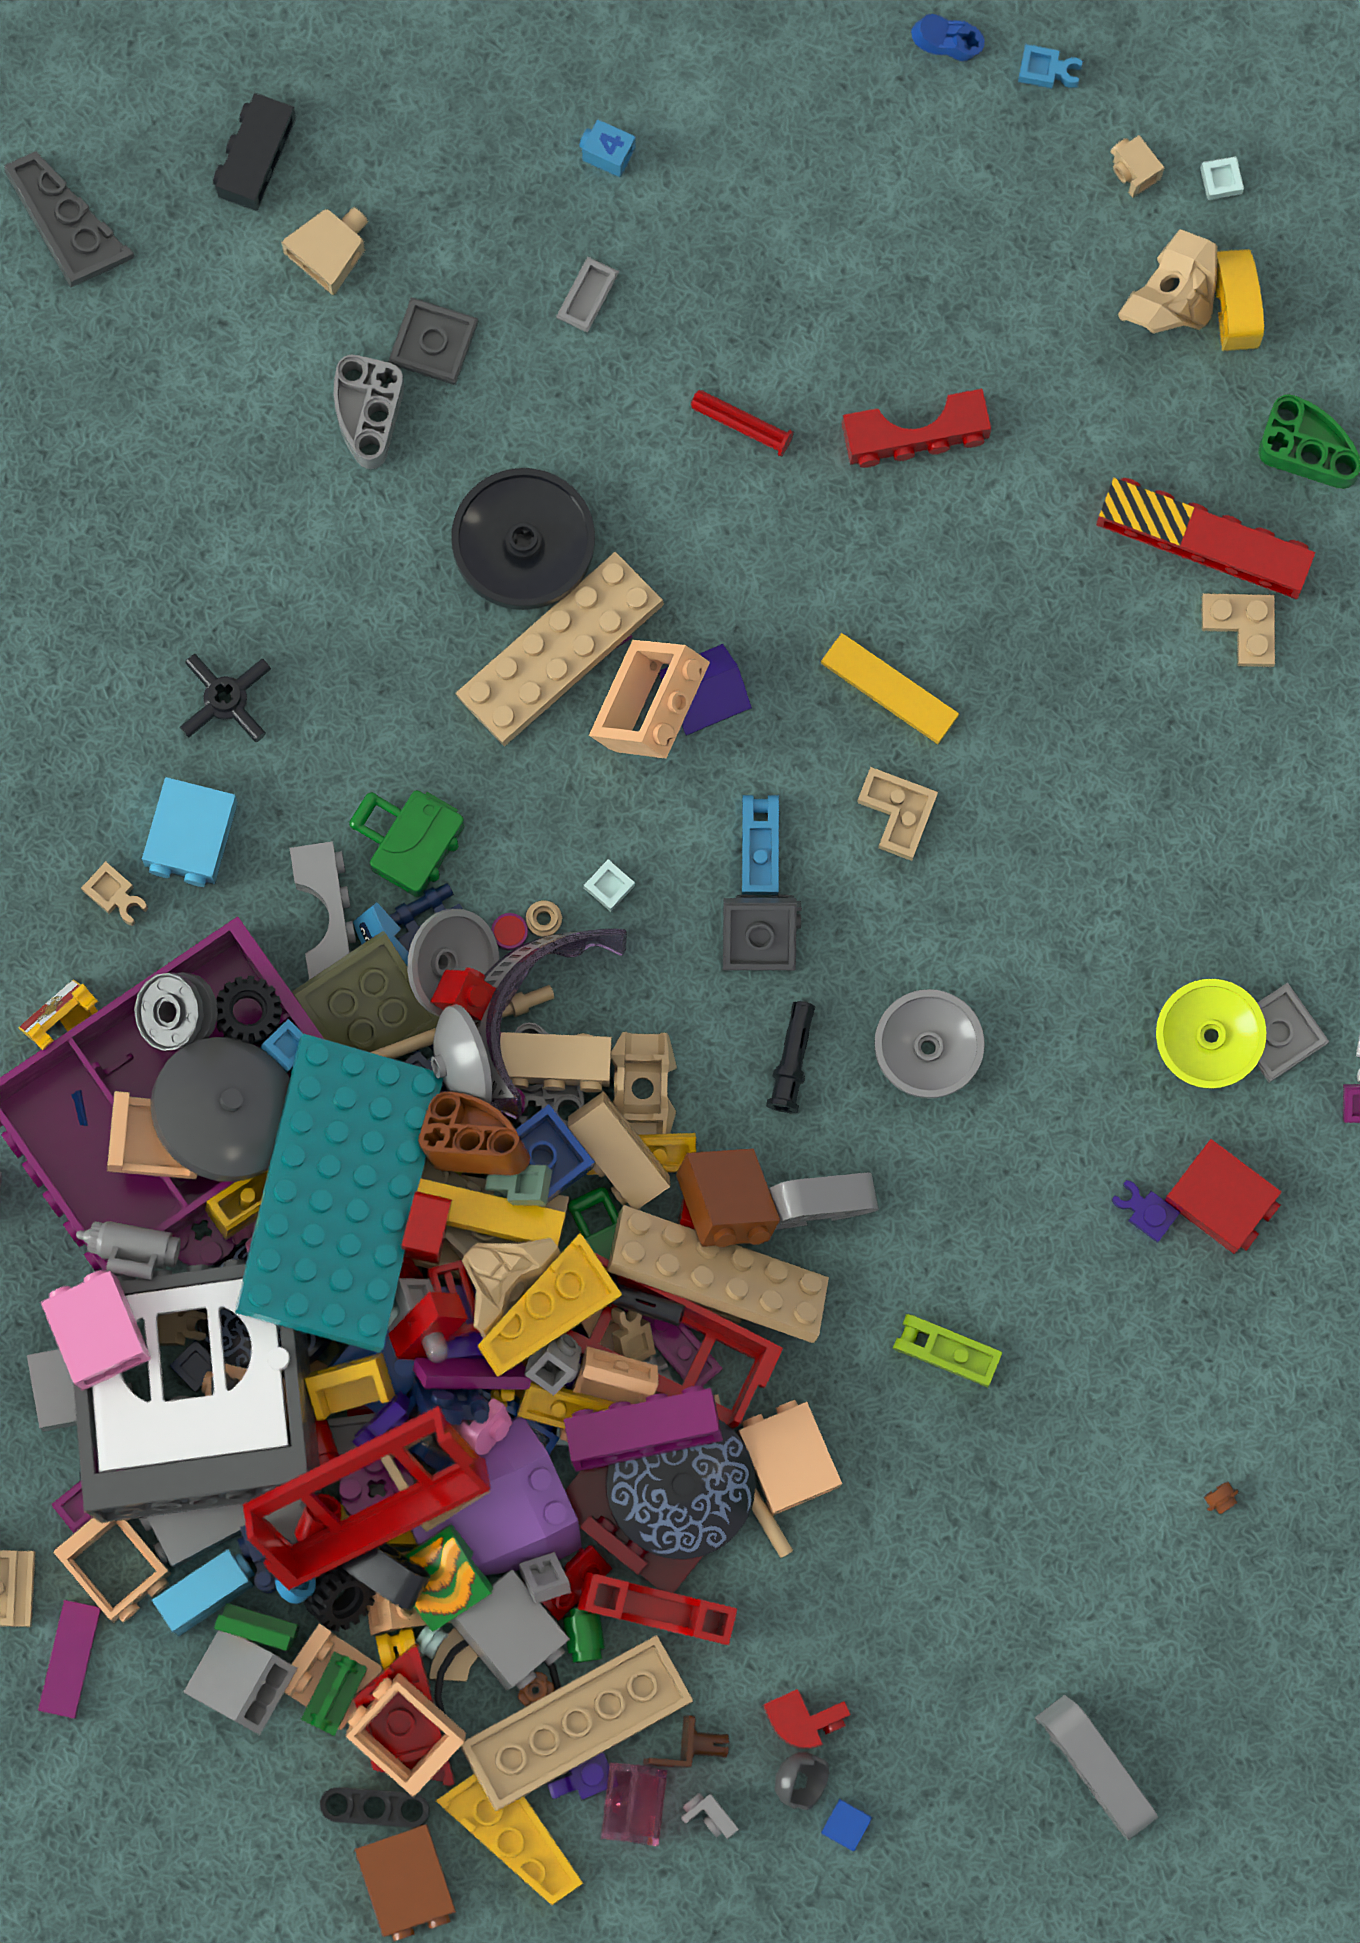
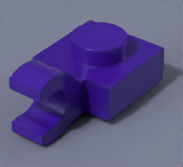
M604 1752L570 1770L571 1776L547 1785L552 1799L577 1790L581 1800L617 1786Z

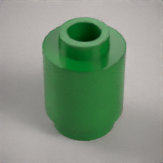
M577 1608L571 1609L570 1617L563 1618L565 1634L569 1638L566 1642L567 1652L572 1654V1662L581 1663L601 1660V1650H604L605 1646L600 1614H593L592 1612Z

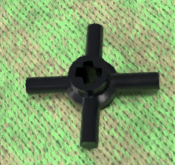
M196 654L190 656L185 664L206 687L204 692L205 706L179 727L182 732L190 738L213 717L223 720L234 718L254 742L261 740L266 732L245 710L247 704L246 690L271 670L268 663L263 658L260 659L238 679L232 677L217 678ZM222 692L228 695L231 692L232 701L226 704L223 700L219 703L218 695Z

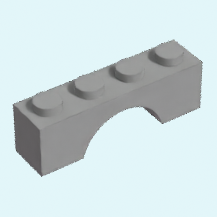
M333 841L290 848L296 889L317 897L329 912V926L324 938L315 948L305 953L309 980L349 954V944L356 943L353 921L346 922L344 908L351 907L348 887H340L339 873H345L342 851L335 852Z

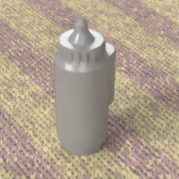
M107 1221L105 1223L93 1222L91 1229L87 1231L80 1230L76 1234L78 1239L84 1240L88 1244V1252L108 1259L106 1272L111 1271L116 1274L151 1280L155 1268L163 1270L166 1269V1266L175 1268L179 1256L181 1240L180 1238L172 1237L170 1232Z

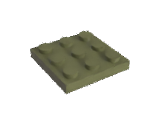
M384 931L292 991V994L325 1040L366 1052L378 1050L431 1030L437 1026L439 1016L427 1011L416 999L410 986L408 967Z

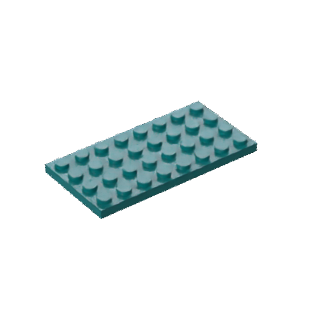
M304 1033L301 1035L235 1313L379 1353L382 1351L405 1253L401 1245L414 1194L418 1190L426 1158L419 1144V1135L431 1100L441 1091L443 1077L437 1078L433 1070Z

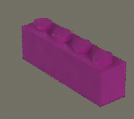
M693 1386L684 1389L682 1394L670 1397L667 1394H655L648 1396L645 1399L646 1402L631 1404L628 1401L611 1404L608 1410L594 1412L592 1409H583L574 1412L572 1417L564 1419L571 1462L575 1470L581 1471L723 1441L715 1398L711 1388L704 1389L703 1386Z

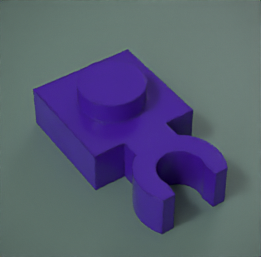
M1126 1180L1123 1186L1131 1192V1199L1123 1201L1115 1195L1112 1198L1113 1204L1120 1209L1132 1210L1134 1213L1128 1221L1158 1243L1180 1212L1152 1191L1144 1199L1140 1196L1138 1187L1133 1182Z
M399 1391L374 1414L368 1423L356 1432L352 1442L358 1447L384 1434L388 1429L392 1430L402 1425L409 1417L406 1412L411 1400Z

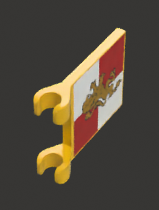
M72 980L18 1028L44 1050L54 1041L46 1033L47 1030L78 1003L88 1011L99 1001L88 991L83 983L79 984Z

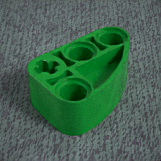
M1290 394L1282 395L1276 399L1259 445L1258 453L1263 463L1335 488L1345 489L1352 486L1360 473V455L1344 429L1325 411L1305 399ZM1283 409L1289 410L1294 414L1295 419L1290 421L1284 420L1279 416L1278 411ZM1273 442L1281 444L1279 452L1271 450ZM1306 452L1312 453L1317 457L1318 463L1308 464L1302 459L1301 455ZM1340 463L1348 465L1352 470V474H1340L1336 470L1335 465Z

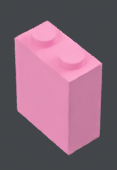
M103 1270L93 1272L83 1279L84 1283L73 1288L70 1286L58 1288L49 1294V1299L41 1302L72 1381L81 1390H85L151 1360L120 1281L111 1271L106 1273Z

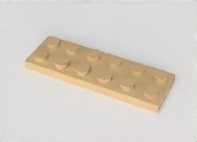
M614 552L582 580L571 593L555 604L455 694L505 747L664 605V602Z
M623 1205L618 1215L607 1271L811 1343H814L819 1337L829 1277L736 1244H731L727 1247H701L696 1230Z
M656 1635L465 1740L460 1748L496 1812L693 1702V1699Z

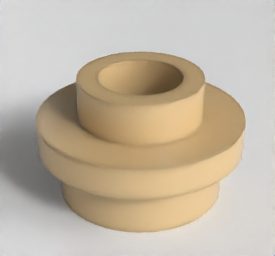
M550 901L535 902L526 913L528 929L539 937H548L555 934L562 923L560 909ZM541 913L549 914L551 917L550 923L547 925L539 924L537 922L538 915Z

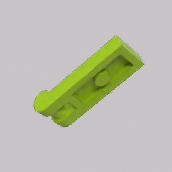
M905 1315L902 1323L905 1328L901 1338H896L893 1345L894 1350L987 1388L989 1387L1003 1352L916 1316ZM918 1333L929 1336L925 1347L914 1344Z

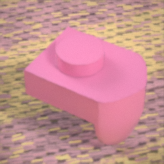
M494 1398L488 1403L490 1411L486 1422L477 1423L473 1420L470 1425L461 1422V1425L451 1424L479 1455L487 1454L497 1441H501L507 1435L513 1423L504 1404Z

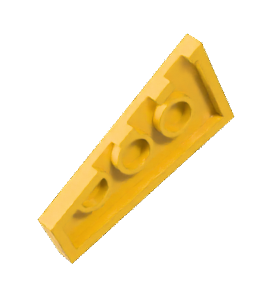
M579 1233L477 1346L499 1377L618 1299L622 1294L583 1235Z
M473 1774L436 1800L440 1806L551 1905L583 1884L524 1796L495 1812L476 1775Z

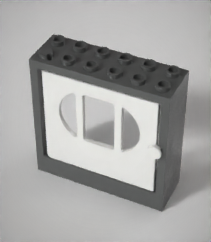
M245 1260L225 1261L223 1267L209 1269L208 1265H193L186 1268L187 1272L172 1274L171 1270L154 1271L151 1280L136 1279V1277L127 1275L117 1276L136 1323L141 1319L145 1320L146 1343L151 1360H148L151 1401L146 1402L133 1394L126 1385L122 1373L85 1390H81L73 1383L84 1512L99 1522L106 1523L244 1504L320 1466L315 1412L304 1380L311 1373L307 1333L280 1326L282 1347H279L277 1324L235 1313L246 1267ZM207 1308L215 1392L210 1396L165 1402L157 1317L160 1314ZM221 1308L232 1311L243 1321L249 1332L252 1344L249 1367L242 1380L230 1391H227L220 1317ZM282 1370H284L291 1447H289ZM322 1488L313 1493H322Z

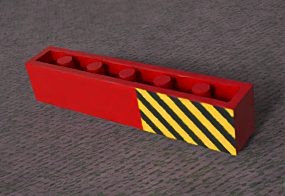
M1113 478L1099 514L1097 526L1293 599H1298L1316 553L1308 550L1309 547L1306 544L1297 540H1289L1287 542L1278 539L1273 532L1265 528L1257 527L1254 530L1243 526L1239 519L1229 515L1219 517L1208 513L1206 507L1197 503H1188L1187 505L1176 501L1173 495L1165 491L1155 490L1152 492L1141 488V484L1135 480Z

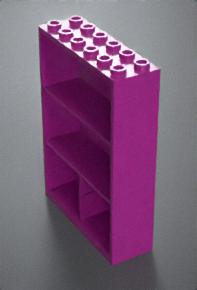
M238 916L60 1036L44 1050L41 1049L0 1077V1127L4 1125L6 1131L1 1136L17 1158L23 1155L26 1157L27 1161L21 1165L38 1188L42 1185L46 1186L48 1190L42 1194L58 1218L64 1214L66 1215L68 1221L63 1226L79 1248L84 1244L88 1246V1244L84 1240L77 1238V1232L91 1229L93 1222L105 1223L111 1221L170 1232L173 1235L207 1213L205 1211L206 1201L235 1183L216 1181L197 1175V1179L107 1171L115 1091L130 1093L129 1097L151 1099L154 1083L166 1062L179 1051H163L152 1047L142 1037L137 1027L135 1005L137 995L146 981L157 974L189 972L200 976L209 984L217 999V995L220 990L224 989V985L229 981L230 983L234 982L237 977L241 976L242 979H247L248 976H254V980L260 981L262 978L266 980L267 986L270 987L272 985L276 989L275 994L281 1000L280 1007L282 1008V1013L276 1030L289 1019L302 1033L324 1039ZM244 998L234 1005L233 1013L240 1023L249 1025L256 1023L261 1018L262 1008L254 999ZM217 1023L209 1038L224 1037V1033L222 1031L219 1033L216 1028ZM257 1042L254 1045L260 1048L262 1044ZM292 1068L287 1072L289 1078L291 1077ZM78 1090L82 1091L88 1126L79 1124L74 1099L71 1094ZM205 1193L189 1205L183 1198L190 1194ZM179 1202L183 1209L167 1219L171 1209ZM88 1251L83 1254L95 1272L103 1270L106 1273L108 1259L101 1258L98 1254ZM113 1273L116 1277L122 1276L121 1274Z

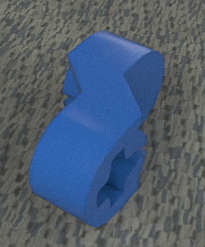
M928 14L914 24L911 32L914 43L922 50L931 54L949 55L962 62L970 60L984 48V37L975 26L966 21L947 20L936 14Z

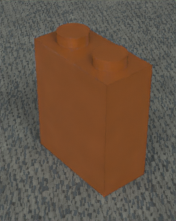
M754 1149L687 1153L676 1173V1177L701 1247H727L731 1244L744 1243L758 1245L769 1242L780 1218Z
M427 1824L355 1849L383 1937L392 1935L393 1942L415 1935L413 1929L415 1926L428 1923L429 1929L451 1922L449 1915L455 1913L456 1909Z

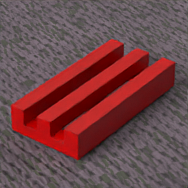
M462 1260L427 1269L428 1278L434 1292H442L438 1275L443 1274L448 1293L456 1294L457 1290L451 1271H458L473 1321L471 1324H466L465 1321L447 1342L455 1340V1337L458 1336L463 1338L469 1336L470 1333H480L474 1327L476 1299Z

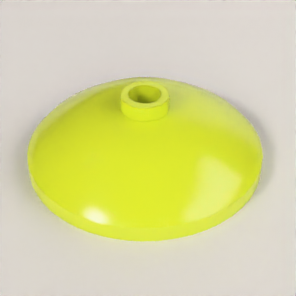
M1202 979L1181 987L1166 1001L1157 1021V1046L1166 1066L1182 1081L1200 1088L1215 1089L1227 1087L1245 1078L1260 1061L1266 1044L1265 1019L1255 999L1243 988L1225 980ZM1210 1029L1217 1031L1219 1034L1217 1041L1213 1043L1207 1042L1204 1038L1205 1032Z

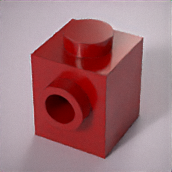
M473 968L445 970L430 1002L442 1010L447 1006L460 1005L468 1012L472 1020L481 1021L496 988L484 981L486 976Z

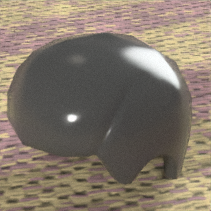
M807 1752L795 1753L788 1757L780 1765L775 1778L774 1790L780 1801L793 1809L798 1807L809 1810L820 1799L827 1785L829 1777L828 1763ZM802 1772L808 1778L806 1787L793 1789L798 1773Z

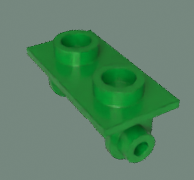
M334 1651L301 1720L335 1736L368 1667Z

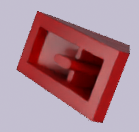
M415 1191L401 1245L402 1249L405 1250L404 1257L439 1265L452 1199Z

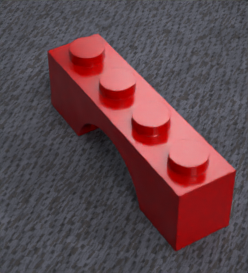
M983 389L948 395L941 415L931 424L918 429H906L892 424L882 415L878 408L845 414L842 418V429L850 465L859 463V466L862 468L875 466L880 463V459L894 457L895 461L908 460L915 456V452L928 450L929 454H941L948 451L951 445L963 443L965 448L977 447L984 444V439H988L991 432Z
M586 1572L577 1609L729 1645L738 1608Z

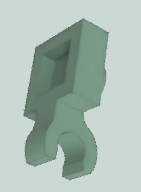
M528 1165L523 1172L517 1175H487L485 1190L494 1191L493 1196L507 1198V1201L512 1205H547L552 1170L547 1165Z

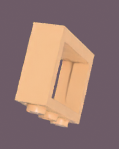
M632 640L589 736L608 749L618 753L666 759L710 662L686 645ZM669 664L640 731H632L662 665Z

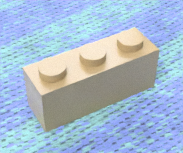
M501 1032L499 1075L504 1083H506V1086H513L518 1089H527L528 1084H543V1089L551 1091L565 1090V1085L580 1086V1091L601 1092L602 1087H610L611 1037Z
M604 1091L568 1116L569 1130L594 1160V1171L600 1177L606 1175L614 1185L611 1187V1190L622 1205L628 1203L631 1208L638 1210L670 1187V1175Z

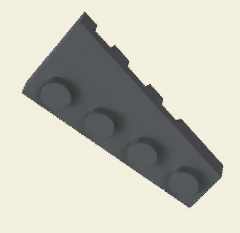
M36 151L4 165V172L70 287H74L134 258V253L126 245L123 246L113 235L114 232L104 222L101 223L89 210V206L80 197L77 198L66 186L67 183Z

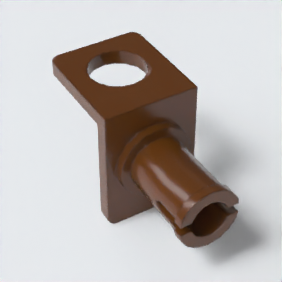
M684 1716L680 1760L646 1758L643 1759V1765L689 1768L692 1767L694 1755L726 1758L729 1747H717L713 1743L729 1744V1735L726 1733L696 1732L694 1728L695 1716Z

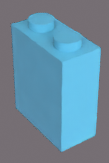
M165 777L142 857L145 867H149V873L163 878H170L171 873L185 876L184 882L198 887H205L206 882L215 884L238 804L236 795Z
M227 1549L152 1601L172 1632L180 1636L224 1607L226 1603L231 1602L252 1588L254 1585L249 1578L254 1576L255 1573L240 1553L234 1556Z

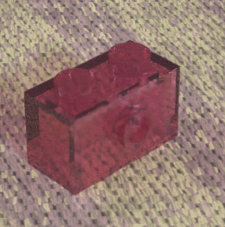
M610 1763L601 1839L629 1844L659 1846L668 1770L635 1764Z

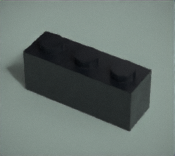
M254 93L250 103L245 102L239 116V122L242 124L238 133H233L230 136L226 147V153L229 154L224 166L220 164L214 174L213 185H216L218 198L258 211L296 120L293 106Z

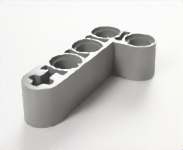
M1063 1695L1034 1717L1038 1725L1041 1723L1048 1732L1051 1742L1061 1749L1103 1810L1128 1841L1158 1818L1150 1803L1078 1704L1066 1695Z

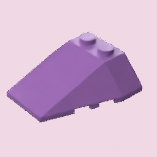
M518 1416L511 1419L513 1423L507 1435L501 1441H497L487 1454L479 1455L486 1460L491 1487L490 1493L428 1532L421 1525L411 1529L417 1545H420L452 1524L474 1552L471 1559L485 1576L509 1572L510 1570H520L519 1563L555 1552L558 1560L582 1547L578 1519L550 1456L525 1418Z

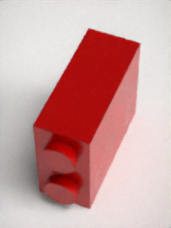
M1210 1139L1164 1201L1235 1254L1240 1247L1247 1251L1259 1235L1254 1230L1259 1221L1263 1218L1269 1222L1279 1209L1281 1204L1275 1200L1281 1194V1191Z

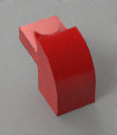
M798 1689L763 1704L765 1713L777 1736L788 1745L800 1749H813L822 1746L823 1744L817 1731L823 1729L827 1735L846 1726L843 1719L851 1715L845 1701L810 1716Z

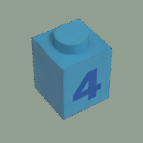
M597 119L593 129L587 128L581 138L579 147L582 148V161L621 178L636 148V136Z

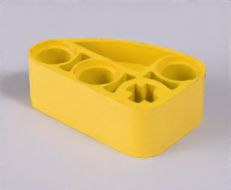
M1250 249L1217 251L1216 298H1220L1221 311L1218 312L1222 351L1258 349L1264 335V315L1260 285Z

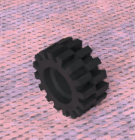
M240 976L235 978L234 982L230 983L229 981L226 983L224 989L219 991L216 999L218 1011L216 1028L219 1033L222 1031L226 1038L242 1040V1042L253 1045L257 1042L260 1044L264 1043L275 1032L281 1018V1000L275 994L276 989L272 985L270 987L267 986L266 980L262 978L260 981L254 980V976H248L247 979H242ZM251 998L260 1004L262 1016L256 1023L242 1024L235 1018L233 1007L239 1000Z
M337 1566L315 1579V1591L304 1601L307 1610L328 1630L331 1628L334 1632H339L340 1627L343 1630L350 1629V1622L356 1625L360 1622L359 1615L363 1614L366 1616L369 1613L366 1606H373L375 1600L371 1596L376 1595V1591L342 1567ZM343 1590H345V1591L343 1592V1594H342L339 1598H337V1599L335 1600V1598L339 1595V1593H341Z

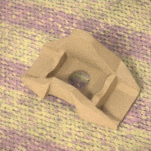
M1179 229L1157 257L1160 265L1147 284L1138 291H1132L1118 313L1121 321L1128 320L1147 328L1152 333H1158L1180 326L1200 330L1211 319L1217 283V245L1210 240ZM1174 278H1178L1180 280L1179 286L1174 291L1168 292L1173 286Z
M622 1032L611 1052V1062L615 1066V1096L612 1102L638 1135L670 1134L676 1110L667 1097L668 1072L677 1069L670 1037L667 1033L631 1034ZM638 1079H647L653 1084L654 1090L650 1097L639 1099L633 1094L632 1085Z
M551 1238L519 1244L477 1243L465 1253L462 1262L477 1290L474 1327L480 1331L483 1339L561 1254L558 1246Z

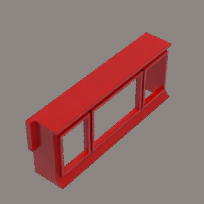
M595 1253L607 1271L609 1260ZM607 1271L609 1276H616L620 1280V1284L685 1305V1312L681 1323L705 1335L682 1385L658 1374V1386L655 1394H667L670 1397L682 1394L684 1389L695 1386L715 1341L754 1359L732 1409L730 1410L716 1403L719 1420L727 1424L731 1429L736 1428L741 1423L757 1387H766L783 1347L683 1297ZM641 1302V1303H643V1304H645V1305H648V1306H651V1307H654V1308L656 1307V1306H653V1305H650V1304ZM612 1305L611 1308H603L590 1338L573 1330L564 1333L571 1336L582 1348L581 1357H583L587 1346L621 1355L600 1344L612 1319V1308L617 1306Z
M438 1406L244 1503L243 1511L247 1539L267 1559L264 1561L265 1567L288 1590H291L490 1491L491 1487L485 1458H481L451 1426ZM436 1431L438 1444L456 1464L430 1475L405 1446ZM391 1453L418 1481L341 1521L313 1493ZM300 1499L327 1528L291 1545L265 1516Z

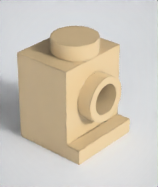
M1140 135L1131 141L1126 138L1111 149V153L1115 157L1113 161L1115 163L1113 165L1114 171L1123 183L1129 181L1131 184L1129 194L1132 198L1161 179L1164 167Z

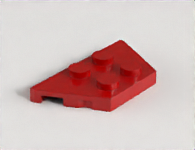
M418 1643L409 1647L355 1694L354 1702L356 1709L360 1705L367 1708L375 1699L372 1693L386 1677L392 1681L398 1673L435 1705ZM397 1692L364 1728L410 1771L443 1736L442 1730L400 1692ZM450 1758L430 1780L443 1782V1785L447 1786L455 1785ZM371 1760L372 1768L374 1771L386 1773L374 1761Z

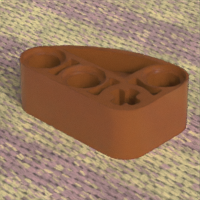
M451 1091L439 1093L431 1100L420 1131L419 1144L435 1169L510 1176L517 1175L528 1167L530 1163L528 1150L510 1121L495 1107L477 1097Z

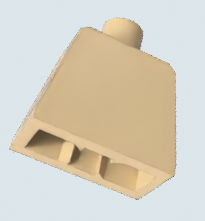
M354 207L341 220L330 210H323L282 241L283 251L331 295H334L365 251L364 242L357 233L368 223V220Z

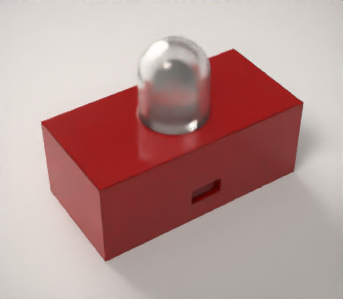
M429 1291L388 1333L397 1359L415 1360V1358H429L431 1361L439 1363L447 1358L449 1349L446 1341L468 1319L459 1294Z

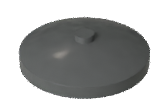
M226 1037L206 1038L190 1043L177 1051L166 1062L154 1083L151 1095V1117L157 1136L167 1152L178 1163L197 1175L225 1182H237L255 1178L269 1170L290 1078L274 1058L251 1043Z

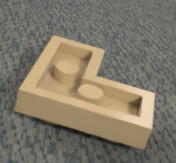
M1202 595V631L1238 632V666L1274 667V595Z
M870 767L857 803L890 815L879 844V849L912 861L938 792Z

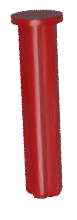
M698 390L692 399L691 407L694 410L777 450L780 457L784 455L793 438L794 431L789 430L785 432L702 390Z

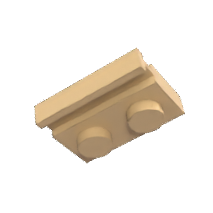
M0 1550V1626L32 1627L36 1553L34 1551Z

